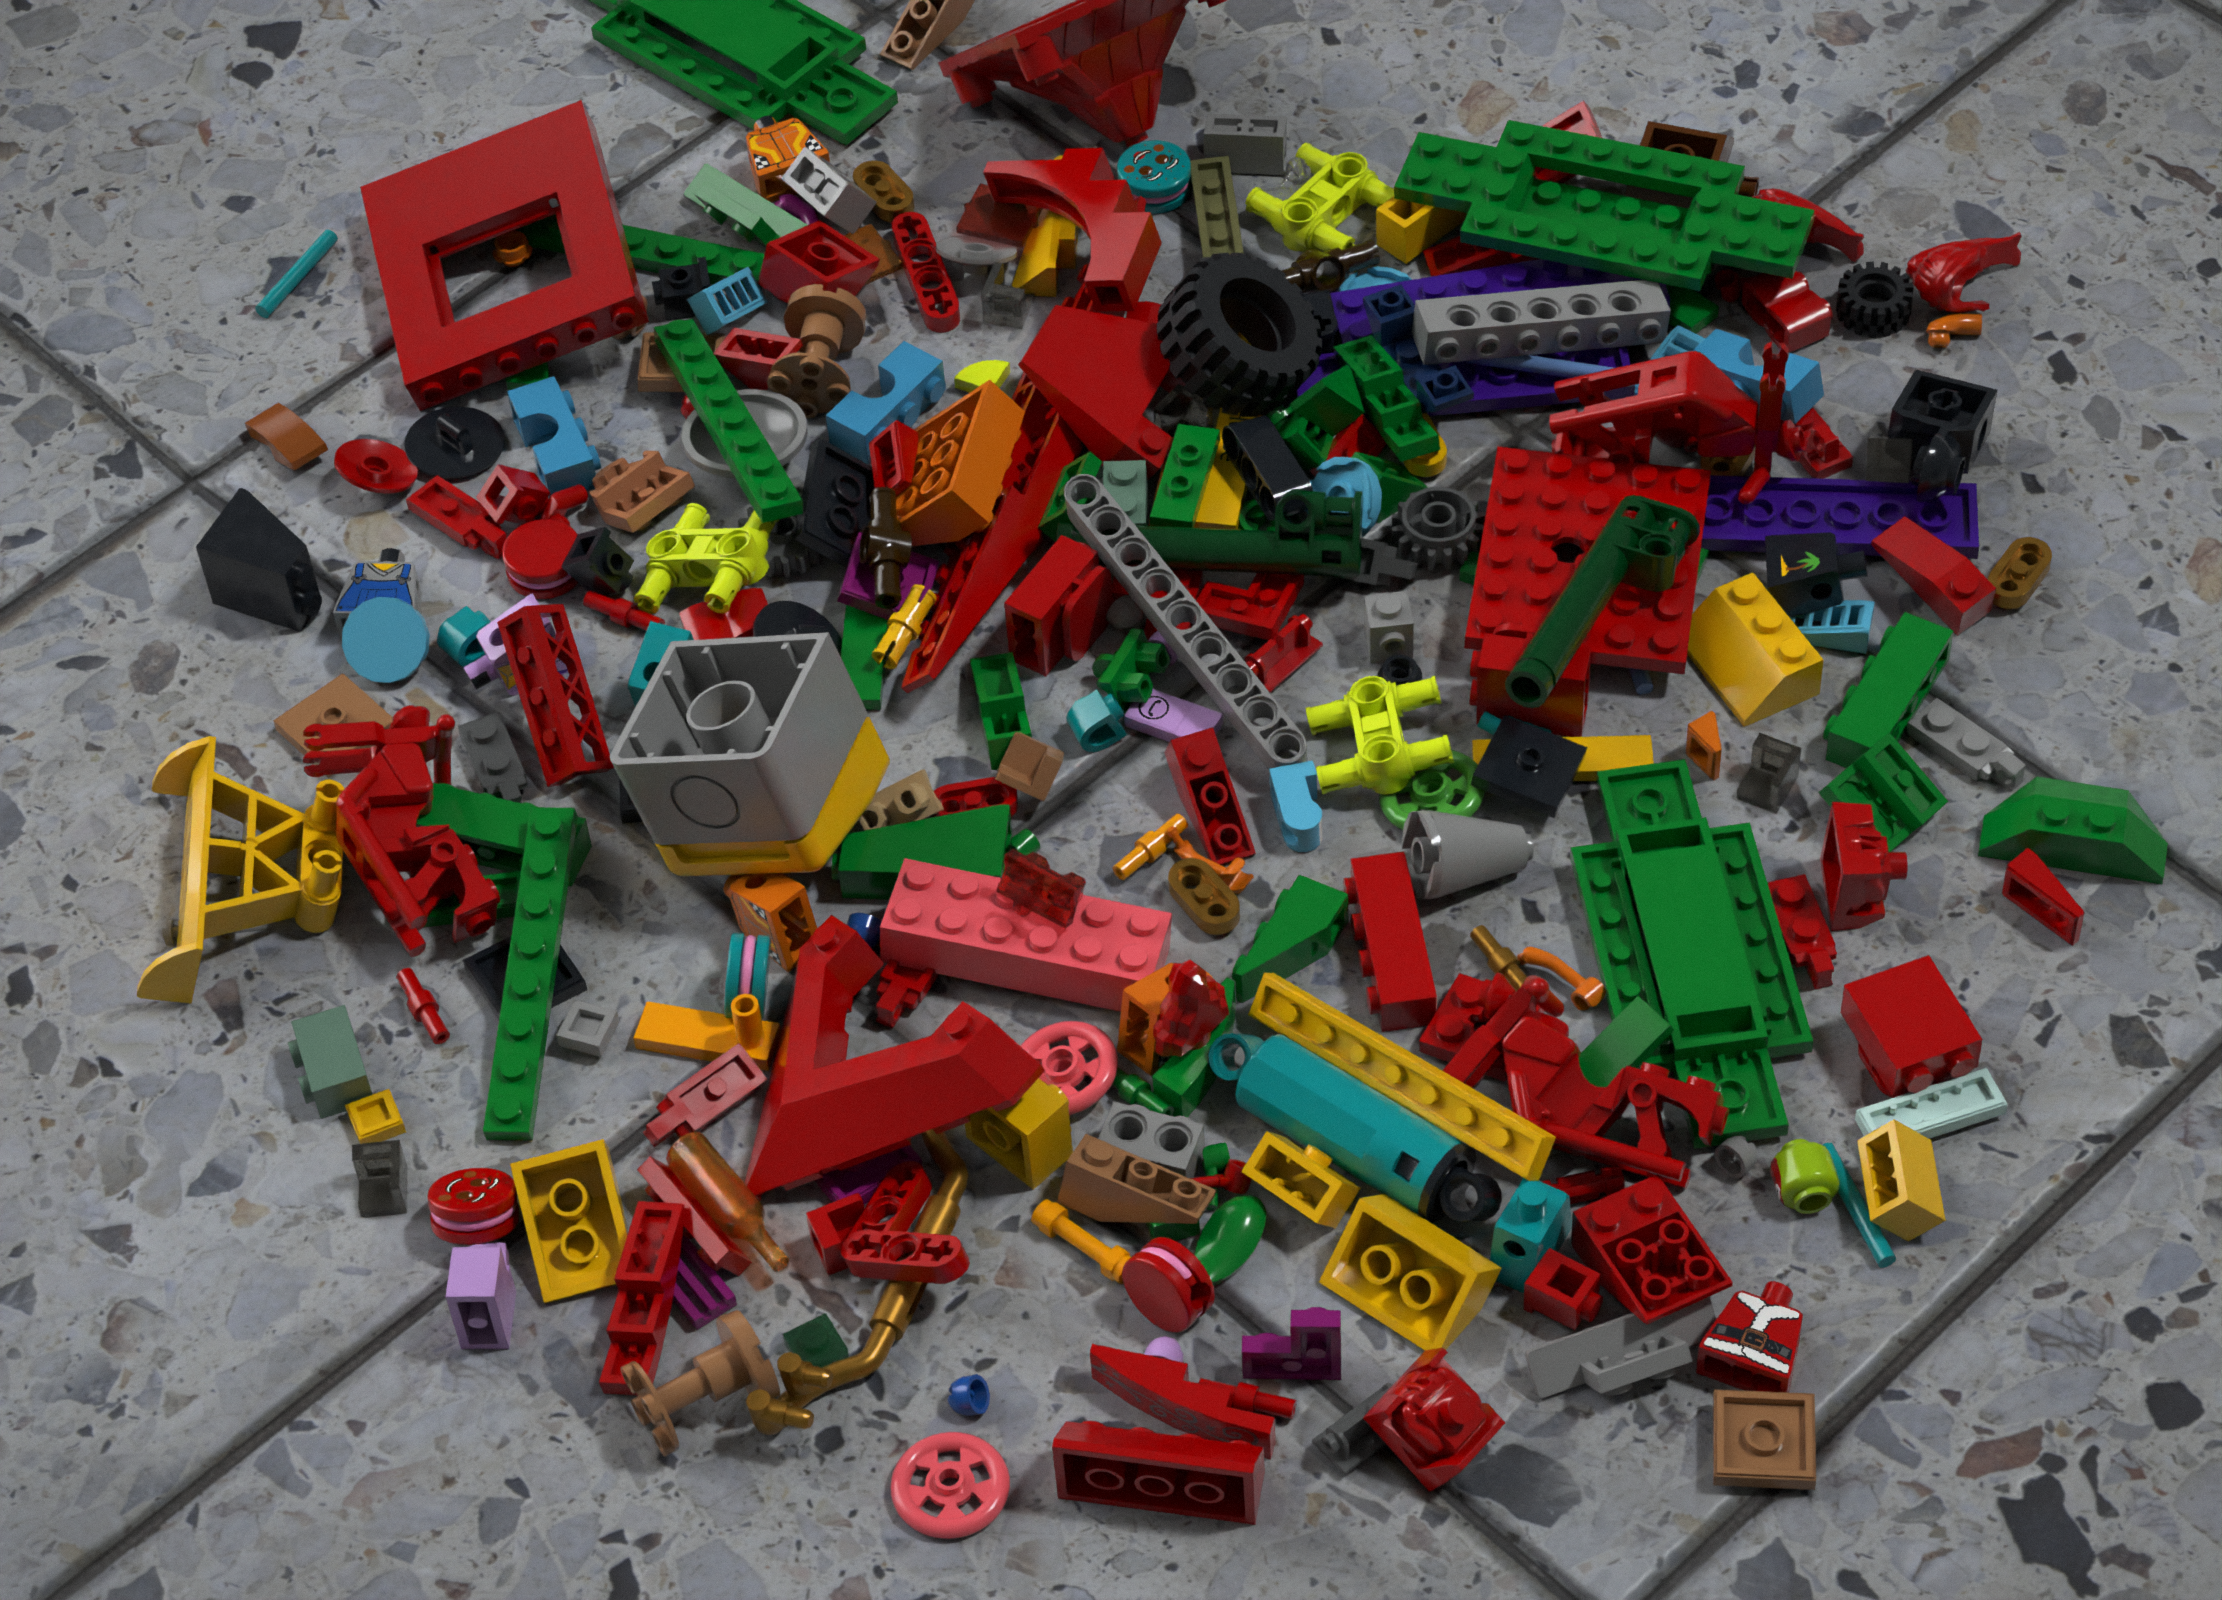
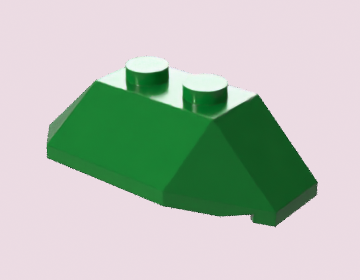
M2037 776L1984 815L1978 856L2012 861L2025 849L2030 848L2047 867L2163 884L2168 843L2129 790Z

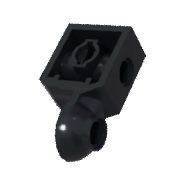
M1915 369L1892 408L1885 453L1895 460L1901 461L1907 468L1913 471L1911 484L1918 486L1917 502L1922 503L1936 500L1946 492L1956 494L1963 474H1968L1990 434L1997 389Z

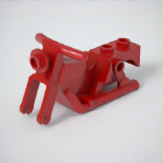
M1772 342L1764 346L1762 354L1764 360L1763 376L1759 384L1761 392L1760 407L1757 401L1738 388L1714 363L1697 351H1688L1556 381L1554 390L1559 401L1579 397V401L1585 407L1582 412L1572 409L1550 414L1549 425L1553 435L1557 434L1556 439L1552 440V453L1605 458L1615 464V460L1628 461L1627 465H1633L1634 462L1649 464L1654 435L1659 430L1668 427L1682 429L1698 439L1697 452L1702 457L1746 456L1753 452L1755 445L1753 473L1738 494V499L1742 504H1751L1770 479L1773 452L1791 462H1798L1800 460V452L1806 450L1805 435L1801 426L1795 427L1794 423L1789 419L1785 420L1780 427L1782 398L1786 389V379L1784 378L1785 366L1789 358V349L1784 343H1781L1779 354H1773ZM1639 384L1638 395L1611 400L1604 392ZM1611 422L1613 427L1605 428L1601 424Z
M409 705L395 713L389 729H384L383 725L375 721L328 725L311 724L305 728L303 736H319L320 738L304 740V745L312 750L303 757V763L312 764L305 766L304 772L311 777L359 773L337 797L335 835L339 845L409 956H418L425 950L426 942L418 930H421L426 925L428 915L439 901L447 899L453 894L456 895L460 906L454 911L452 939L455 943L470 936H479L494 926L497 904L500 903L499 892L493 881L489 878L485 879L478 869V862L471 847L468 844H462L455 831L449 829V824L416 827L419 815L428 814L432 810L433 783L426 762L433 760L434 783L451 785L452 732L455 727L454 718L444 714L438 718L436 725L429 726L431 716L429 710L424 706L415 707L414 705ZM369 745H374V746L371 747V748H363V749H349V750H336V751H320V750L327 749V748H341V747H355V746H369ZM399 872H407L410 879L404 881Z
M1496 973L1493 980L1485 979L1480 990L1478 1006L1484 1008V1018L1490 1020L1485 1026L1482 1025L1471 1035L1442 1071L1475 1089L1499 1058L1504 1055L1512 1111L1556 1136L1552 1149L1604 1165L1619 1166L1621 1170L1648 1178L1658 1174L1664 1183L1686 1189L1690 1181L1691 1169L1685 1168L1686 1162L1672 1158L1673 1154L1671 1148L1667 1145L1661 1113L1664 1109V1103L1671 1104L1688 1112L1699 1124V1137L1705 1145L1711 1146L1714 1134L1722 1135L1729 1114V1108L1723 1107V1096L1721 1093L1714 1091L1716 1084L1694 1076H1688L1686 1083L1668 1078L1670 1072L1668 1069L1642 1062L1640 1069L1626 1066L1619 1071L1607 1087H1597L1589 1083L1583 1075L1579 1063L1581 1052L1578 1045L1569 1037L1532 1017L1537 1005L1553 1017H1560L1564 1012L1563 1003L1549 990V984L1545 979L1535 975L1528 976L1517 992L1504 974ZM1631 1103L1635 1107L1641 1137L1637 1148L1603 1138L1615 1121L1621 1119V1116Z

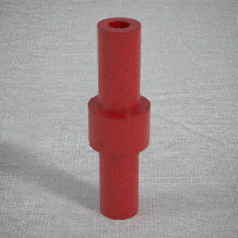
M591 590L584 596L583 605L585 607L610 616L612 622L626 628L633 625L647 631L650 621L665 625L664 619L639 610L636 603L626 599L618 598L614 600Z
M411 968L400 970L396 975V979L408 998L406 1005L417 1022H422L434 1044L446 1042L450 1037V1033L438 1014L439 1005L429 990H425Z
M1200 1378L1198 1382L1199 1384L1231 1390L1232 1406L1234 1409L1253 1413L1258 1411L1288 1419H1293L1296 1411L1297 1400L1260 1392V1387L1239 1382L1238 1386L1203 1378Z

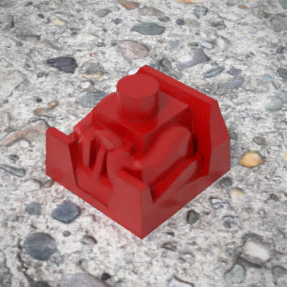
M1832 802L1820 856L1831 931L1859 929L1885 918L1883 900H1886L1890 880H1906L1908 862L1906 852H1889L1887 837L1881 836V832L1877 831L1873 825L1874 819L1870 804Z
M1444 1348L1424 1351L1363 1417L1429 1492L1460 1473L1505 1424V1421L1488 1403H1481L1479 1395L1446 1362L1443 1357L1448 1352Z

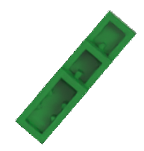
M1372 335L1333 347L1334 355L1340 367L1348 365L1353 371L1366 414L1401 462L1440 450L1439 436L1422 417L1421 403L1404 384L1403 370Z

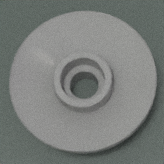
M953 236L941 239L936 244V252L939 255L963 265L964 272L975 275L985 274L988 267L1004 264L1015 259L1017 256V248L1014 245L991 237Z

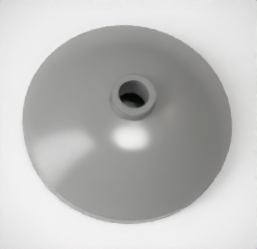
M759 389L737 390V393L783 467L801 451L806 442L808 428L803 410L793 400L776 392ZM694 409L685 420L681 432L683 449L686 456L694 465L706 472L720 477L736 479Z

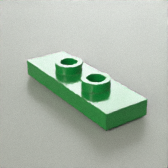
M1178 424L1150 514V526L1194 528L1220 442V429Z

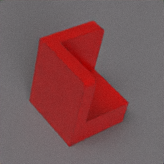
M859 1193L852 1194L806 1213L810 1239L828 1276L848 1268L841 1255V1249L847 1236L864 1211V1203Z

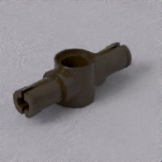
M1369 239L1343 250L1339 247L1324 252L1317 249H1308L1300 254L1297 261L1293 262L1290 268L1282 270V272L1286 274L1284 278L1292 285L1296 283L1302 290V293L1315 289H1328L1330 292L1339 288L1344 279L1349 277L1350 273L1372 265H1378L1380 263V256L1372 255L1379 251L1375 242ZM1321 263H1324V270L1320 277L1317 278V269Z
M878 487L872 490L869 497L871 521L862 532L859 558L861 564L869 565V571L874 575L875 604L880 608L891 609L897 607L902 599L900 574L908 565L911 555L912 538L909 531H902L901 523L897 520L895 491L888 487Z

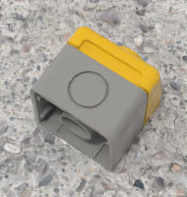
M829 632L671 641L610 754V761L668 869L678 876L806 873L820 870L871 804L890 764L889 756L870 717H867L868 713Z

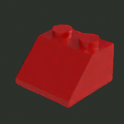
M818 220L767 243L758 284L771 292L777 299L787 304L793 292L801 287L812 284L824 285L823 291L836 293L837 288H840L856 296L878 267L880 259L829 225Z

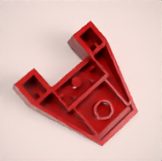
M1055 305L1018 364L1089 451L1102 461V466L1103 461L1146 460L1147 480L1162 466L1170 452L1174 439L1143 416L1155 392L1160 386L1185 405H1188L1197 396L1196 393L1190 394L1184 388L1186 384L1180 377L1175 378L1170 371L1171 363L1168 359L1163 358L1160 350L1162 341L1158 340L1156 323Z

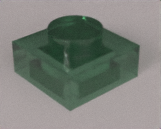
M826 1313L782 1334L787 1350L798 1354L801 1360L811 1362L813 1366L822 1368L835 1361L849 1357L848 1348Z

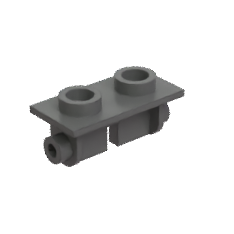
M1388 1382L1383 1385L1382 1388L1312 1439V1443L1344 1475L1386 1445L1363 1417L1393 1384Z

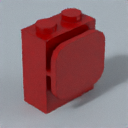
M1061 535L1004 602L1009 652H1013L1015 663L1046 677L1064 655L1074 661L1080 660L1104 632L1109 624L1106 620V614L1113 604L1110 570L1099 566L1097 550L1092 549L1086 543L1077 542Z
M1505 623L1497 626L1493 634L1485 633L1481 651L1473 650L1470 665V677H1477V679L1472 680L1469 705L1477 706L1476 724L1479 723V720L1486 711L1501 720L1504 715H1510L1513 718L1552 730L1551 733L1554 735L1582 737L1589 701L1591 647L1580 646L1544 704L1536 708H1527L1515 703L1509 697L1505 689V681L1539 627Z
M1929 955L1844 985L1840 1013L1859 1042L1858 1055L1883 1094L1894 1098L1907 1093H1917L1928 1086L1962 1077L1978 1067L1983 1039Z

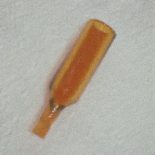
M692 1132L680 1137L668 1151L666 1157L668 1166L728 1237L749 1242L775 1272L785 1269L789 1264V1258L765 1228V1210L762 1203L703 1133Z

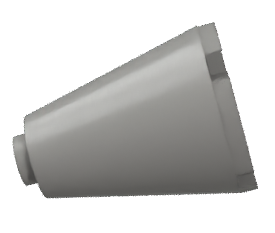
M1426 809L1410 812L1404 823L1402 849L1410 848L1411 863L1407 864L1414 895L1418 900H1433L1522 871L1526 868L1527 862L1533 858L1534 845L1530 834H1526L1520 825Z

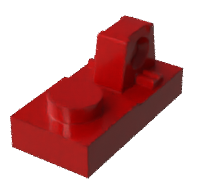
M1813 407L1794 424L1795 427L1801 426L1806 440V450L1800 452L1799 462L1812 478L1824 479L1852 467V454L1842 444L1839 437L1835 436L1830 430L1828 424ZM1780 420V427L1784 422L1783 420Z

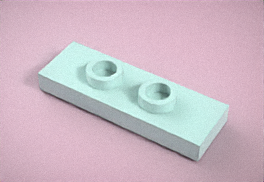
M1984 1068L1962 1077L1928 1086L1917 1093H1907L1857 1109L1855 1121L1864 1136L1895 1119L1930 1139L2006 1114L2008 1104L1988 1069Z

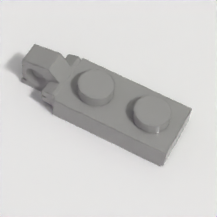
M1936 698L1908 722L1907 733L1909 736L1976 782L1980 778L1985 780L1992 778L2012 792L2024 781L2026 765L2013 755L2014 752L2005 743L1940 699Z

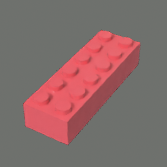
M904 858L880 925V959L884 963H888L892 959L899 961V966L922 971L929 967L936 969L935 973L1121 1012L1123 990L1165 966L1170 949L1172 913Z

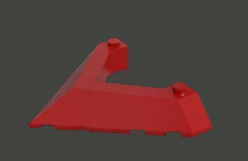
M830 915L814 931L813 935L804 943L799 951L740 1202L744 1206H748L761 1201V1195L766 1191L783 1186L788 1191L823 1177V1174L836 1169L841 1171L911 1144L910 1137L932 1129L936 1134L969 1123L971 1114L993 1107L998 1112L1014 1106L1044 1073L1045 1069L996 1023L964 1001L947 1016L945 1021L931 1036L846 1060L849 1034L844 1029L846 1014L852 1012L853 997L884 963L856 930Z

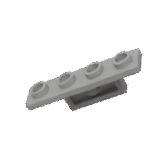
M1707 1297L1648 1325L1631 1313L1526 1350L1525 1358L1536 1395L1545 1398L1585 1383L1601 1394L1618 1395L1632 1389V1383L1647 1377H1650V1379H1663L1676 1374L1678 1366L1693 1362L1689 1347L1700 1343L1716 1321L1711 1298Z

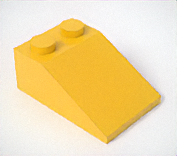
M604 1139L510 1163L544 1303L616 1285L614 1277L626 1242L628 1228L609 1147Z

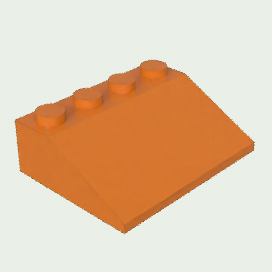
M988 380L914 429L918 432L919 443L912 483L896 496L897 520L901 523L902 531H909L911 533L912 546L960 541L974 531L976 533L982 532L994 517L992 510L996 499L1003 490L1001 483L1005 471L1012 463L1010 456L1014 444L1021 435L1020 426L1025 411L991 380Z

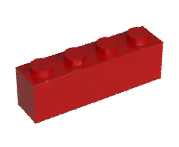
M1405 851L1351 858V877L1343 878L1344 892L1348 894V905L1355 904L1356 913L1351 914L1354 941L1362 940L1364 950L1358 951L1362 978L1370 977L1372 984L1371 987H1366L1370 1015L1378 1014L1382 1032L1428 1026L1437 1011V994Z

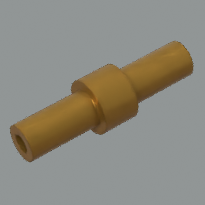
M1484 925L1477 926L1470 933V938L1489 959L1487 965L1495 975L1496 973L1504 974L1517 992L1527 978L1519 968L1521 965L1520 960L1508 947L1503 948Z

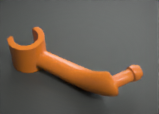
M1171 826L1167 829L1169 838L1176 845L1174 852L1182 860L1196 858L1205 861L1234 894L1241 893L1254 878L1253 874H1246L1241 871L1245 865V861L1242 858H1235L1228 867H1224L1198 854L1188 840H1182L1176 827Z
M1529 946L1523 950V953L1516 956L1520 960L1521 965L1528 963L1547 968L1576 988L1570 998L1578 1010L1584 1011L1590 1007H1595L1605 997L1606 989L1601 981L1594 977L1585 979L1557 956L1547 951Z

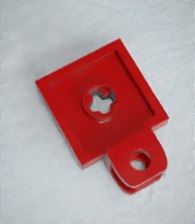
M1461 973L1458 974L1419 1040L1421 1053L1450 1062L1475 1032L1474 1024L1490 1020L1484 1018V1008L1478 1006V998L1484 981ZM1539 1005L1536 1006L1535 1013L1532 1016L1534 1019L1567 1037L1569 1036V1027L1565 1022L1545 1014V1011ZM1504 1055L1486 1074L1487 1076L1506 1081Z

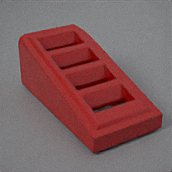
M898 420L890 424L869 442L874 487L891 488L895 491L896 496L912 483L919 443L918 432Z
M2030 848L2025 849L2007 864L2002 895L2073 946L2079 941L2085 912L2037 854Z

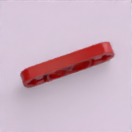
M917 212L901 213L892 221L893 242L924 324L933 332L944 333L954 330L961 321L959 301L942 257L936 252V242L927 219ZM909 230L916 234V239L910 241ZM918 254H926L931 257L924 262H914L911 260L913 256ZM928 281L941 283L935 289H924L921 287L922 284ZM941 303L944 314H940L936 310L935 305Z

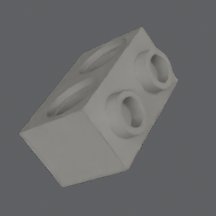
M807 147L802 149L781 178L823 216L851 234L856 232L877 203L838 168Z
M1114 1101L1098 1137L1099 1140L1187 1178H1195L1203 1158L1202 1151L1205 1147L1204 1124L1194 1122L1185 1116L1173 1117L1150 1111L1141 1105H1126ZM1171 1150H1180L1177 1152H1169Z

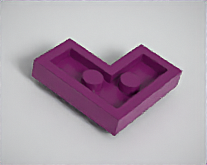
M1322 1307L1291 1310V1336H1278L1273 1333H1260L1256 1336L1242 1335L1243 1379L1341 1380V1310H1327Z

